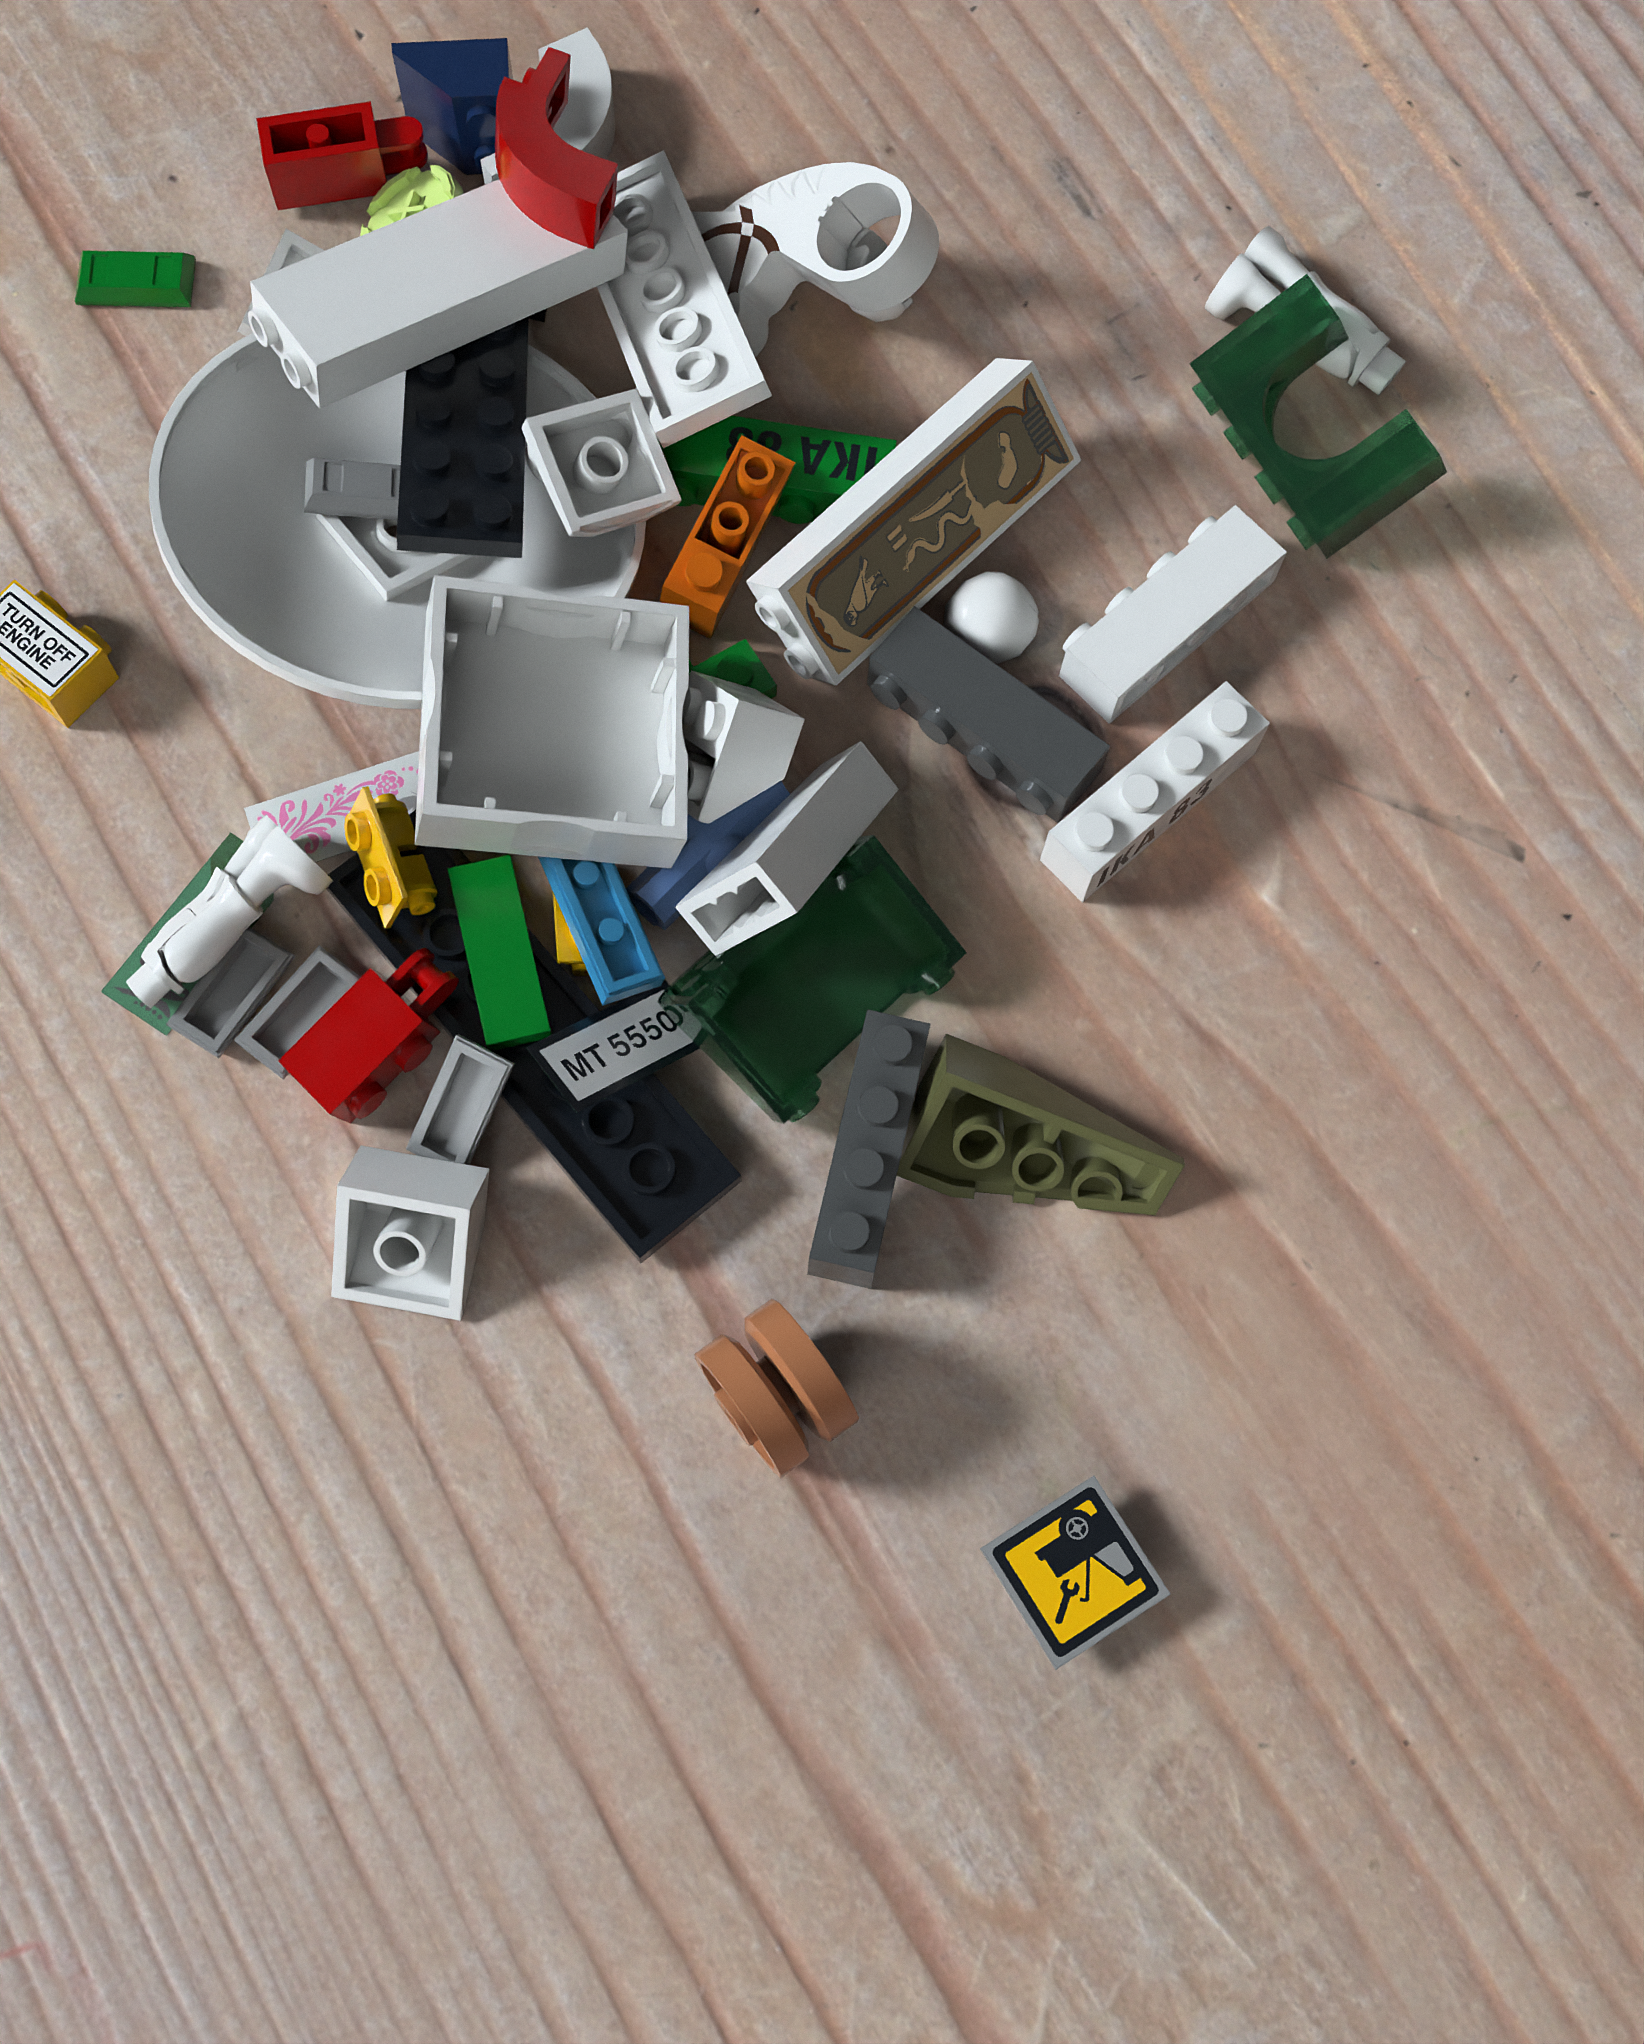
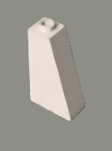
M862 741L856 743L815 769L702 879L675 908L715 956L798 913L899 790Z

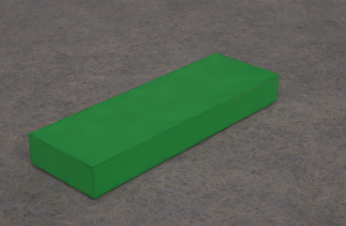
M506 855L448 868L488 1050L496 1051L539 1041L552 1035L511 856Z

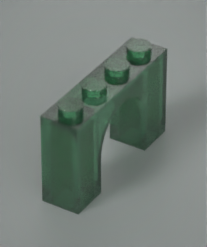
M1306 274L1189 364L1201 380L1192 387V390L1211 416L1222 410L1232 425L1224 430L1223 434L1242 461L1249 455H1254L1263 468L1254 478L1273 505L1284 498L1295 513L1286 523L1304 549L1307 550L1316 544L1326 559H1328L1447 473L1440 454L1407 409L1359 444L1335 457L1317 460L1300 458L1286 452L1276 443L1274 417L1279 400L1285 390L1302 373L1349 339L1339 316L1308 274Z

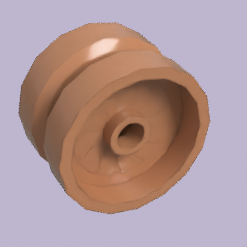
M770 1299L744 1318L745 1336L759 1361L755 1362L738 1341L723 1334L696 1352L694 1356L702 1373L715 1392L714 1397L728 1420L747 1445H752L769 1468L781 1479L809 1457L808 1440L795 1419V1414L799 1416L812 1433L829 1442L856 1424L859 1416L841 1382L809 1336L778 1301Z

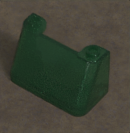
M875 835L862 836L853 844L798 913L716 956L709 949L664 990L657 1002L674 1023L774 1122L785 1124L789 1120L792 1123L806 1116L820 1101V1097L816 1092L821 1087L822 1080L817 1074L862 1033L867 1009L883 1013L903 994H913L921 990L925 995L937 992L954 977L955 970L952 967L967 952Z

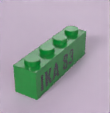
M730 416L665 448L662 447L658 440L682 499L676 506L681 507L693 504L705 506L741 435L796 462L771 515L781 517L785 521L794 524L813 522L894 450L897 440L739 416Z

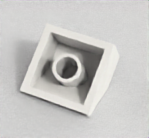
M361 1145L337 1185L331 1297L461 1321L485 1224L489 1168Z

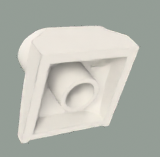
M637 388L526 418L521 427L527 441L525 452L527 465L532 474L545 484L570 537H592L640 523L678 505L682 500Z

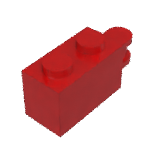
M371 101L256 118L263 165L277 210L375 196L385 183L388 182L387 175L401 173L414 167L421 169L428 161L427 147L422 142L424 133L421 123L416 118L410 116L375 120Z
M421 948L414 952L388 979L372 968H369L278 1060L330 1115L350 1124L356 1118L363 1119L367 1117L385 1100L387 1096L385 1088L402 1071L407 1073L417 1068L431 1053L433 1048L431 1042L441 1031L428 1017L452 994L458 985L459 979L451 971L443 973L433 963L435 955L428 948ZM416 982L424 991L411 1002L404 994Z

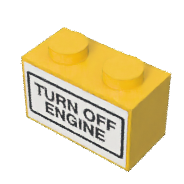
M13 580L0 593V675L65 727L69 728L119 679L107 657L112 652V649L91 627L84 624L78 630L65 619L68 617L66 611L45 591L40 590L36 595H33L16 580Z

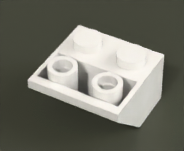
M691 670L682 714L683 737L688 753V814L699 822L710 824L782 781L788 770L805 719L756 689Z

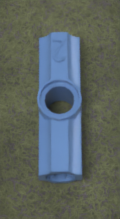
M782 781L710 824L699 822L688 814L687 841L672 868L647 866L626 888L631 902L638 912L653 926L666 930L681 915L675 908L676 905L790 795Z

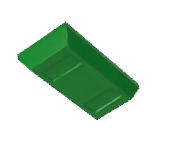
M82 251L75 304L93 306L191 307L196 258L194 255L183 252Z

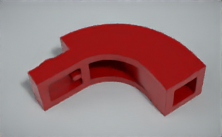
M548 47L537 68L529 67L522 83L504 77L499 87L496 102V169L504 190L513 203L528 218L556 236L594 250L615 210L618 164L569 145L553 130L568 103L571 54Z

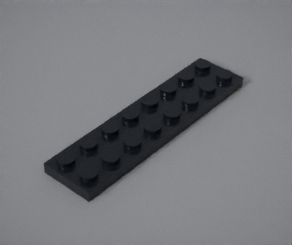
M416 810L409 814L414 831L416 826ZM418 845L416 850L399 852L401 857L424 855L438 893L433 899L435 902L433 910L422 915H412L409 908L401 909L391 928H384L377 906H372L366 897L364 889L365 871L358 853L329 873L328 876L333 882L326 890L394 971L414 952L426 947L435 955L433 963L443 973L451 971L459 979L456 989L431 1015L453 1041L455 1036L459 1034L488 1049L448 873V868L471 863L460 849ZM528 929L551 1034L599 1012L597 1007ZM416 982L410 987V990L416 997L424 991ZM538 1041L492 1051L515 1063L500 1097L640 1263H643L742 1182L741 1174L654 1073L576 1112L526 1048Z

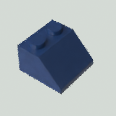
M507 38L392 43V56L405 116L414 117L421 123L424 133L422 142L465 175L483 174L481 159L495 153L496 102L499 87L504 77L513 79Z

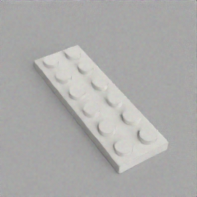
M664 150L619 172L613 214L628 230L624 275L597 286V289L654 432L662 447L665 448L771 397L772 394Z

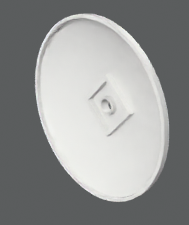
M254 333L236 341L213 357L190 379L178 394L161 424L154 443L149 468L150 512L153 532L162 560L175 586L192 610L216 635L238 653L278 677L328 697L357 704L393 709H421L426 610L434 575L522 585L548 594L567 597L604 595L628 598L637 577L642 556L646 521L592 537H570L545 484L532 474L527 465L526 457L522 558L397 550V538L390 536L385 531L387 528L397 525V520L304 513L306 461L312 458L401 465L406 371L319 409L303 387L296 389L291 384L284 372L281 359L271 346H262ZM528 344L526 418L597 399L566 369ZM525 439V452H526L527 441H526V439Z

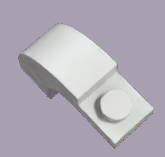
M587 27L538 49L539 60L541 61L548 47L571 54L568 103L553 130L569 145L607 160L612 149L615 134L611 74L601 47ZM495 153L481 159L485 185L498 180Z

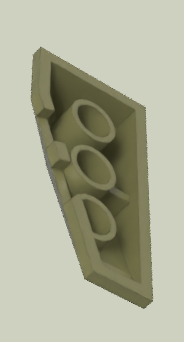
M945 1034L919 1085L911 1109L897 1176L950 1197L974 1199L975 1192L1012 1195L1013 1203L1034 1204L1035 1198L1073 1201L1079 1209L1156 1215L1183 1170L1185 1162L1184 1158L1005 1056Z

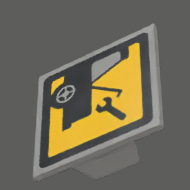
M1095 1476L1090 1477L980 1548L1055 1670L1171 1595Z

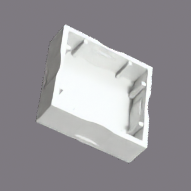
M434 575L426 610L415 845L671 869L687 841L688 753L683 737L682 714L686 692L689 687V606L604 595L567 597L548 594L522 585Z

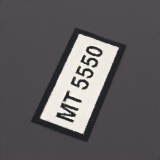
M664 980L661 986L632 995L527 1046L526 1049L575 1112L578 1113L714 1042V1040L667 981Z

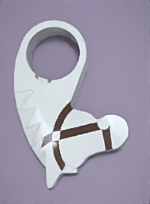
M854 162L830 163L805 168L772 180L748 192L724 211L692 212L755 357L762 351L767 342L769 333L768 321L770 317L785 305L800 282H811L857 310L865 312L883 311L902 303L921 287L934 267L939 250V232L935 221L904 183L897 177L875 166ZM901 215L898 230L886 250L869 264L858 269L846 270L847 258L849 256L847 250L855 236L863 228L868 229L884 218Z

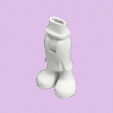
M1270 226L1265 227L1255 236L1244 255L1241 253L1237 256L1217 283L1204 307L1214 317L1223 320L1233 315L1240 308H1248L1258 313L1271 323V331L1279 333L1290 340L1321 369L1341 379H1346L1352 373L1348 380L1349 385L1354 387L1360 381L1378 396L1406 363L1403 358L1387 347L1391 339L1380 331L1362 311L1328 289L1315 271L1309 272L1287 249L1284 238ZM1268 280L1273 281L1274 283L1285 289L1288 292V295L1285 297Z
M265 815L248 831L245 840L224 870L216 867L204 890L161 928L153 941L148 943L141 955L145 964L126 983L133 993L149 1008H152L171 989L180 995L185 990L182 982H195L212 970L234 946L243 932L263 914L261 904L269 895L284 885H292L306 893L318 895L333 880L279 826Z

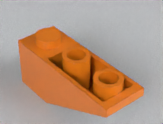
M741 435L667 576L662 586L659 601L661 603L689 606V629L709 639L712 638L742 579L796 463Z

